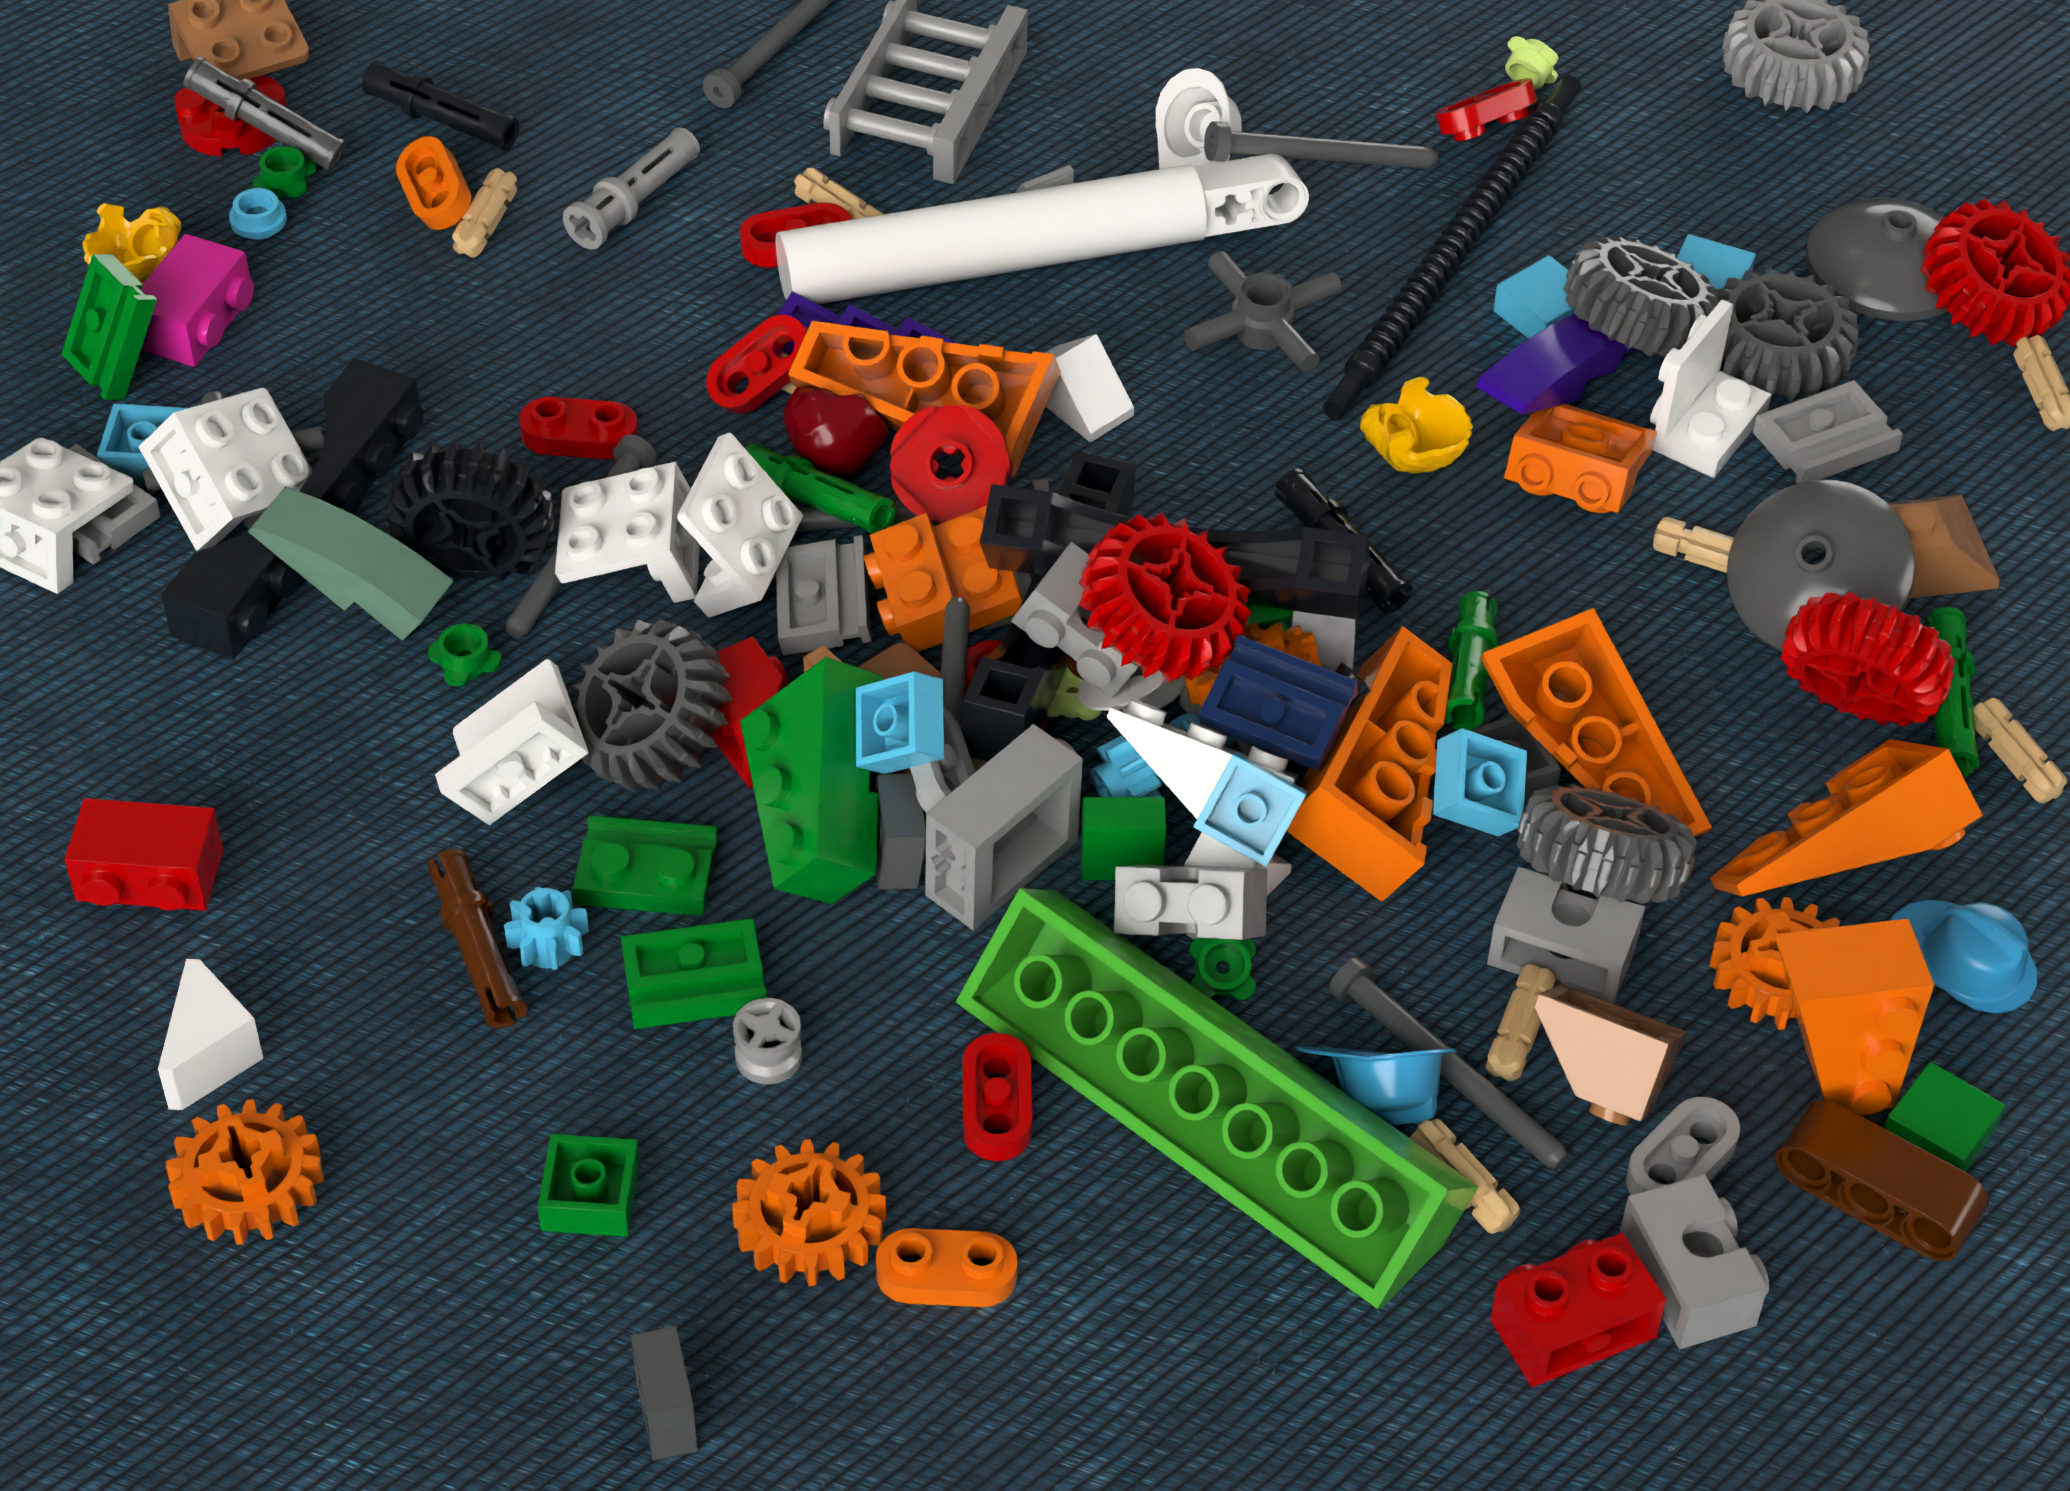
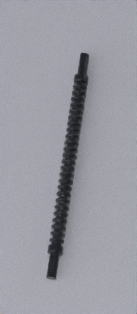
M1572 75L1564 76L1545 102L1538 103L1531 110L1528 118L1516 131L1515 136L1509 140L1508 145L1502 150V154L1496 158L1495 163L1490 166L1482 181L1476 185L1475 190L1470 193L1462 208L1456 212L1455 218L1449 222L1448 227L1442 231V235L1435 241V245L1429 249L1428 255L1415 268L1414 274L1401 287L1400 293L1393 298V302L1387 306L1386 312L1379 317V321L1372 326V330L1365 336L1364 342L1358 346L1357 351L1347 360L1344 367L1345 376L1323 404V411L1329 418L1333 420L1342 419L1362 390L1372 387L1378 381L1383 370L1388 367L1390 360L1396 356L1397 350L1403 346L1404 340L1410 336L1411 331L1417 327L1418 321L1424 317L1425 311L1431 307L1432 302L1438 298L1439 292L1452 279L1453 273L1459 269V265L1466 259V255L1472 251L1473 245L1486 232L1487 226L1499 214L1500 208L1506 204L1507 199L1513 194V190L1519 186L1520 181L1526 176V172L1538 160L1539 154L1545 150L1546 145L1551 142L1552 137L1562 127L1564 112L1581 90V83L1576 77Z

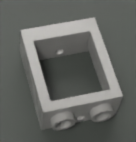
M1032 724L926 813L925 896L974 931L1015 896L1019 888H1024L1078 841L1083 758L1077 755L1067 742L1062 739L1053 738L1035 724Z

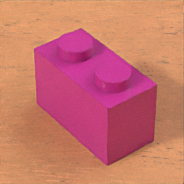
M184 234L143 283L142 292L145 295H153L157 302L141 351L195 367L208 350L220 342L224 330L240 311H244L249 306L252 300L254 283L250 278L246 253Z

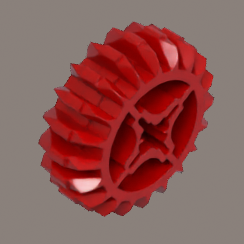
M1983 198L1973 205L1965 202L1961 207L1951 212L1948 217L1941 219L1933 229L1934 233L1926 241V247L1922 251L1925 258L1923 259L1920 271L1928 277L1924 290L1938 295L1935 309H1947L1952 315L1951 325L1961 322L1968 327L1970 338L1983 333L1991 346L2004 340L2013 348L2017 345L2016 343L2020 338H2031L2036 335L2042 336L2049 328L2052 329L2063 317V312L2070 305V269L2068 268L2070 254L2058 250L2060 236H2049L2043 230L2045 220L2035 223L2028 218L2026 207L2018 212H2013L2005 200L1993 206L1988 200Z
M1162 512L1154 518H1150L1149 521L1138 514L1135 518L1128 520L1125 525L1119 523L1116 527H1112L1088 554L1087 566L1083 569L1081 579L1078 582L1085 589L1082 592L1079 606L1092 612L1089 616L1087 628L1101 630L1105 635L1101 649L1114 646L1122 653L1121 667L1135 661L1141 665L1144 678L1155 674L1159 670L1168 683L1179 679L1182 675L1192 681L1194 678L1203 675L1206 670L1210 672L1213 668H1218L1235 648L1234 642L1238 634L1241 636L1244 634L1243 628L1246 626L1248 617L1251 614V611L1244 605L1247 602L1250 589L1237 583L1242 567L1228 565L1224 560L1228 546L1215 549L1207 542L1208 530L1198 534L1190 532L1186 518L1175 522L1171 526Z
M1826 592L1823 597H1810L1805 605L1799 607L1796 616H1792L1785 631L1786 638L1783 642V652L1780 659L1787 666L1786 673L1792 679L1799 680V687L1803 691L1812 692L1817 695L1819 703H1829L1838 708L1839 714L1848 712L1856 715L1860 721L1865 718L1872 719L1882 726H1888L1891 721L1899 726H1909L1911 722L1925 723L1929 715H1936L1940 704H1944L1951 688V682L1954 677L1953 669L1956 660L1950 655L1951 646L1946 641L1938 639L1939 632L1935 628L1920 624V617L1918 615H1907L1899 611L1897 604L1890 607L1879 603L1875 596L1866 600L1859 598L1853 592H1847L1844 597L1834 592Z

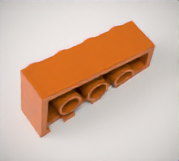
M812 321L788 376L796 388L800 386H808L815 390L826 388L832 391L835 396L862 394L887 424V427L897 432L912 415L927 407L936 405L939 407L947 405L973 407L989 417L1003 434L1013 464L1010 478L1014 479L1061 371L1054 354L1035 351L1029 354L1004 350V347L984 344L971 346L944 342L941 338L920 336V338L892 335L888 331ZM958 451L955 454L956 456L965 458L964 453Z
M1401 626L1362 665L1357 675L1371 689V692L1346 714V718L1320 771L1308 768L1299 785L1308 793L1287 830L1289 834L1381 902L1388 898L1425 864L1427 846L1422 844L1421 841L1423 827L1431 821L1433 800L1428 798L1430 777L1436 771V734L1444 725L1452 663L1404 626Z

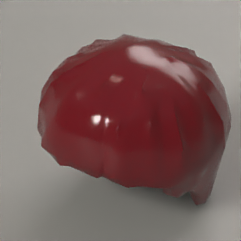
M800 386L795 389L784 410L785 428L795 451L801 457L811 461L817 470L838 478L852 476L862 470L880 449L890 433L887 424L869 401L860 393L835 396L832 391L826 388L815 390L808 386Z

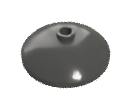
M1867 198L1841 205L1823 215L1813 226L1809 234L1805 254L1808 270L1811 275H1814L1817 285H1834L1835 296L1848 298L1849 309L1858 313L1893 321H1914L1941 315L1948 310L1935 309L1938 295L1924 290L1928 277L1920 271V268L1925 258L1922 251L1926 247V241L1934 233L1933 229L1945 216L1924 205L1896 198Z
M1813 480L1798 483L1766 498L1755 507L1741 524L1732 542L1727 564L1729 593L1740 618L1758 639L1780 652H1783V642L1786 638L1785 631L1792 616H1796L1799 607L1805 605L1810 597H1823L1826 592H1834L1844 597L1847 592H1853L1859 598L1866 600L1875 596L1879 603L1890 607L1897 604L1898 610L1903 612L1912 593L1915 579L1913 546L1909 534L1897 513L1888 503L1871 491L1855 484L1837 480ZM1819 548L1826 551L1824 560L1819 564L1811 565L1804 561L1806 554L1812 549Z

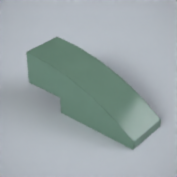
M285 487L248 530V533L344 611L353 602L357 603L402 641L425 619L453 583L451 578L429 561L389 534L347 511L288 487Z

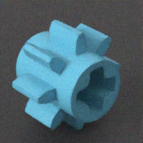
M1123 735L1097 748L1103 763L1092 768L1090 774L1100 797H1162L1157 788L1165 783Z
M536 887L535 890L526 894L521 902L511 901L512 921L504 924L507 948H520L522 966L527 967L533 964L540 968L557 970L558 966L566 963L572 955L581 956L583 954L581 935L589 932L587 911L584 908L573 909L571 891L565 890L561 893L551 888Z

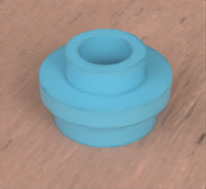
M253 188L245 190L235 197L233 207L229 212L231 228L236 234L249 239L263 240L278 233L285 226L287 215L285 206L272 191L263 188Z

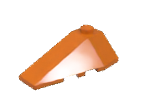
M1594 608L1482 653L1480 658L1509 713L1586 789L1593 786L1600 791L1609 793L1616 791L1619 795L1627 798H1638L1639 802L1646 805L1658 806L1662 813L1674 815L1680 823L1685 824L1692 831L1694 838L1710 831L1712 828Z
M1889 739L1830 778L1825 783L1830 792L1829 796L1812 804L1810 802L1800 803L1787 814L1792 823L1789 829L1785 832L1775 831L1759 837L1711 876L1710 880L1717 890L1746 896L1926 850H1940L1962 839L1966 833L1964 828L1982 817L1983 814L1949 749Z

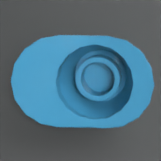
M1925 900L1910 903L1893 914L1891 920L1909 918L1934 985L1947 992L1956 1000L1974 1010L1994 1014L2014 1011L2029 1001L2037 986V968L2028 951V937L2022 924L2007 910L1997 905L1983 902L1961 906L1947 901Z
M1295 1047V1050L1299 1052L1332 1056L1342 1091L1390 1125L1418 1123L1434 1117L1437 1110L1442 1055L1458 1052L1457 1049L1452 1048L1392 1054L1329 1047Z

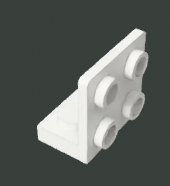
M1723 299L1708 317L1702 314L1696 319L1689 332L1687 342L1680 350L1672 348L1665 357L1658 379L1664 382L1663 392L1655 403L1650 417V422L1656 425L1655 431H1657L1653 451L1712 478L1716 477L1754 428L1756 415L1768 411L1772 395L1720 371L1733 310V304Z
M265 388L255 389L174 412L138 446L196 551L215 546L245 518L263 513L285 487L299 491L313 472L272 397Z
M726 433L717 438L677 515L678 521L712 558L704 571L706 578L694 599V602L708 618L762 600L804 516L732 433Z
M45 438L33 440L0 462V568L56 594L63 591L74 583L72 533L134 491L133 478Z
M676 461L595 481L583 482L566 487L562 491L555 574L561 583L647 564L654 581H662L674 603L696 597L700 544L677 518L678 512L691 489Z
M549 659L544 660L456 725L453 729V735L460 756L436 773L435 776L440 792L486 824L491 825L587 755L589 752L558 666Z

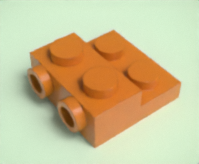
M1567 404L1533 412L1514 434L1504 479L1519 483L1524 491L1534 495L1550 496L1556 494L1575 500L1579 507L1590 512L1608 513L1612 511L1618 513L1632 495L1637 473L1653 451L1657 431Z
M987 506L933 526L927 513H924L870 535L874 552L864 555L865 565L875 588L878 590L885 587L888 597L877 602L881 619L890 636L900 633L904 642L917 653L943 643L945 606L953 597L964 598L970 606L969 632L1015 615L1022 605L1024 598L1016 573L1014 571L989 568L982 551L980 539Z

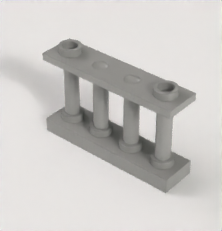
M890 0L884 10L882 24L837 98L832 97L826 106L823 125L825 130L830 131V154L841 157L856 131L927 149V154L933 156V180L954 184L1027 53L1028 10L1007 5L997 25L990 24L987 29L917 12V0ZM914 33L981 49L982 51L978 57L972 56L968 61L909 47L906 44ZM895 65L964 83L960 90L954 89L950 94L887 79ZM877 98L945 116L941 123L935 122L932 127L867 111L874 99Z

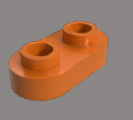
M425 136L413 141L402 151L396 163L397 177L413 212L433 230H444L458 224L469 209L471 192L454 155L436 137Z
M908 1228L891 1233L880 1243L876 1252V1280L885 1295L900 1303L990 1307L1003 1302L1014 1291L1017 1283L1018 1261L1013 1246L1005 1238L994 1233ZM906 1256L921 1257L916 1262H905L900 1258ZM974 1259H986L992 1261V1263L979 1266L971 1261Z

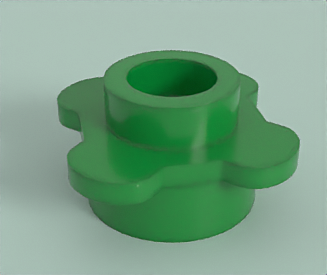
M289 146L271 148L260 157L259 166L261 174L252 180L253 188L270 190L278 197L296 198L302 196L307 191L306 180L308 176L316 172L315 163L310 158H304L302 152L296 148Z
M457 624L447 628L441 633L438 641L432 643L428 649L430 661L438 663L444 670V681L452 686H463L468 681L478 678L483 672H495L502 664L501 654L489 648L488 637L485 631L473 624Z
M1195 938L1189 952L1192 958L1195 959V977L1191 980L1190 985L1210 999L1214 995H1231L1237 1001H1245L1254 994L1256 982L1250 976L1251 959L1256 953V948L1251 939ZM1220 962L1226 963L1229 966V971L1225 974L1219 973L1216 968L1217 964Z

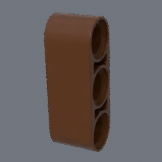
M1818 1100L1812 1102L1775 1154L1779 1171L1798 1188L1915 1252L1937 1261L1954 1259L1989 1206V1196L1985 1188L1967 1172L1831 1101Z

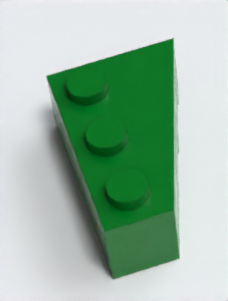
M824 657L740 720L774 889L834 904L876 874L879 794L869 791L870 770L856 767V687L881 681L882 675Z

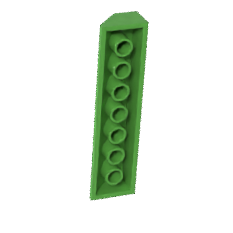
M1019 888L956 1000L957 1004L997 1033L1008 1034L1019 1039L1025 1044L1030 1056L1376 1309L1383 1308L1444 1246L1479 1187L1119 934H1114L1112 929L1055 890Z

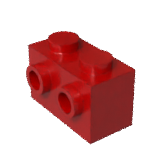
M84 798L64 860L76 901L91 902L103 906L123 904L157 907L168 911L178 909L206 911L224 849L214 808Z
M1620 1233L1600 1242L1594 1239L1580 1242L1568 1250L1564 1256L1538 1266L1535 1264H1524L1511 1270L1502 1280L1497 1282L1490 1321L1532 1388L1657 1338L1667 1299L1624 1233Z

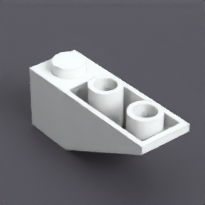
M1130 699L1127 709L1116 705L1111 707L1108 712L1107 718L1196 819H1198L1235 752L1294 784L1297 780L1298 774L1285 770L1289 759L1256 746H1252L1249 755L1225 747L1224 745L1228 737L1226 734L1198 723L1191 722L1188 732L1163 723L1167 712L1147 703Z

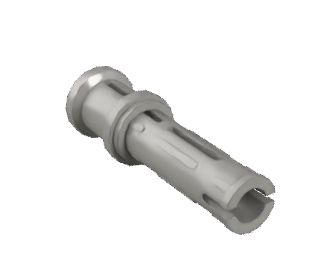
M675 128L668 137L647 154L643 155L617 178L607 177L601 179L593 187L591 196L583 202H573L563 212V222L571 238L583 248L590 250L598 249L607 240L609 231L617 225L628 224L636 217L641 201L658 187L662 186L687 163L698 157L700 146L696 137L687 129ZM589 225L591 231H587L586 229Z

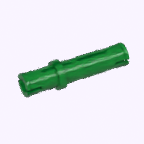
M752 443L745 448L793 504L805 503L840 520L859 526L871 534L891 527L896 513L895 508L892 507L894 504L893 500L864 490L831 474L819 471L814 468L811 461L799 455L783 456L759 443Z
M1472 591L1462 596L1458 605L1457 629L1453 627L1450 631L1448 647L1453 659L1445 722L1450 724L1454 719V712H1456L1455 724L1453 725L1455 730L1463 728L1471 731L1478 728L1484 721L1485 694L1487 692L1489 673L1480 657L1482 653L1498 647L1499 637L1494 628L1498 611L1497 602L1492 598L1488 601L1486 609L1488 593L1483 591Z
M1941 607L1933 610L1931 617L1927 616L1925 618V625L1935 628L1939 632L1938 639L1946 641L1951 646L1950 655L1956 660L1953 669L1954 677L1944 704H1940L1936 715H1934L1935 734L1937 737V747L1949 749L1964 777L1972 774L1973 768L1978 769L1979 756L1975 739L1973 698L1970 681L1975 675V659L1967 647L1966 616L1957 608Z

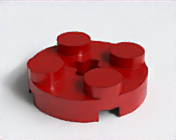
M267 75L250 79L257 84L259 92L287 107L284 89L277 81ZM184 88L175 94L174 102L182 138L190 147L198 152L210 156L223 157L221 148L232 149L240 147L242 156L259 152L277 141L242 119L234 122L224 115L225 109L191 89Z
M936 405L924 408L904 422L896 433L891 445L890 478L897 497L915 516L927 513L932 524L939 525L987 506L991 484L1008 486L1009 478L1012 475V459L1010 458L1007 442L1003 434L989 417L970 406L947 405L939 407ZM943 451L950 456L955 455L958 451L964 453L965 458L960 464L964 472L957 479L952 476H948L944 480L937 478L936 474L941 466L936 461V458Z

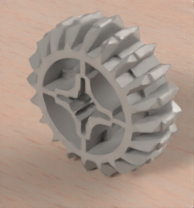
M1747 0L1744 9L1735 11L1734 17L1729 23V29L1725 32L1722 49H1724V72L1732 75L1733 86L1745 87L1746 97L1759 96L1763 98L1764 106L1772 103L1783 105L1785 112L1790 106L1800 107L1806 113L1809 112L1813 105L1828 110L1833 101L1845 103L1849 93L1857 92L1859 84L1863 81L1864 72L1867 71L1870 58L1868 53L1870 45L1867 40L1868 31L1860 27L1859 17L1846 15V6H1831L1828 4V0H1760V2Z

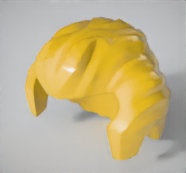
M103 203L96 211L101 218L98 230L86 234L82 245L86 263L90 264L92 254H113L143 284L177 244L178 235L181 231V222L168 208L162 206L147 209L138 219L128 222L123 216L124 207Z
M1417 377L1406 381L1401 389L1398 404H1371L1361 417L1360 429L1365 434L1366 440L1375 447L1377 452L1396 471L1414 474L1436 471L1441 467L1452 464L1469 445L1473 425L1471 417L1465 411V407L1449 394L1433 395L1425 389L1429 385V380L1425 377Z

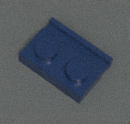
M1238 634L1234 642L1235 648L1229 659L1225 660L1199 712L1200 724L1320 771L1346 718V711L1352 699L1355 700L1358 694V681Z

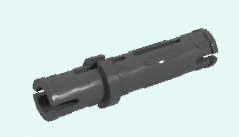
M199 56L193 62L184 78V88L191 89L225 109L224 115L234 122L242 119L273 137L281 144L298 149L302 152L303 156L312 159L328 172L335 167L345 150L346 140L339 139L305 119L300 114L259 92L257 84L250 79L244 78L240 81L206 61V58Z

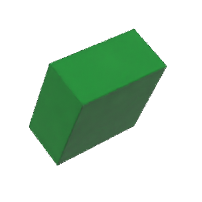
M1083 797L1081 880H1115V871L1118 866L1137 864L1164 865L1166 839L1165 797Z
M1930 1062L1888 1115L1884 1129L1966 1172L1997 1131L2006 1105Z
M551 1134L538 1201L541 1231L628 1237L640 1169L638 1140Z

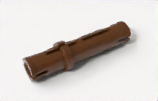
M449 849L442 851L438 854V857L442 862L445 872L441 871L438 861L434 858L429 861L427 866L429 876L435 884L442 903L440 910L442 924L447 931L450 930L455 936L484 1012L486 1024L496 1029L513 1026L517 1022L513 1017L510 1006H513L516 1016L520 1019L525 1017L528 1009L492 922L494 907L491 899L487 894L484 895L479 890L470 866L469 857L463 850Z

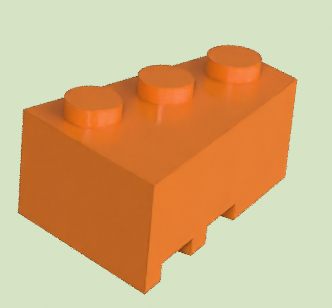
M1909 918L1774 934L1784 966L1787 984L1792 995L1793 1006L1806 1053L1823 1100L1839 1104L1858 1115H1872L1884 1109L1895 1108L1934 988V982Z

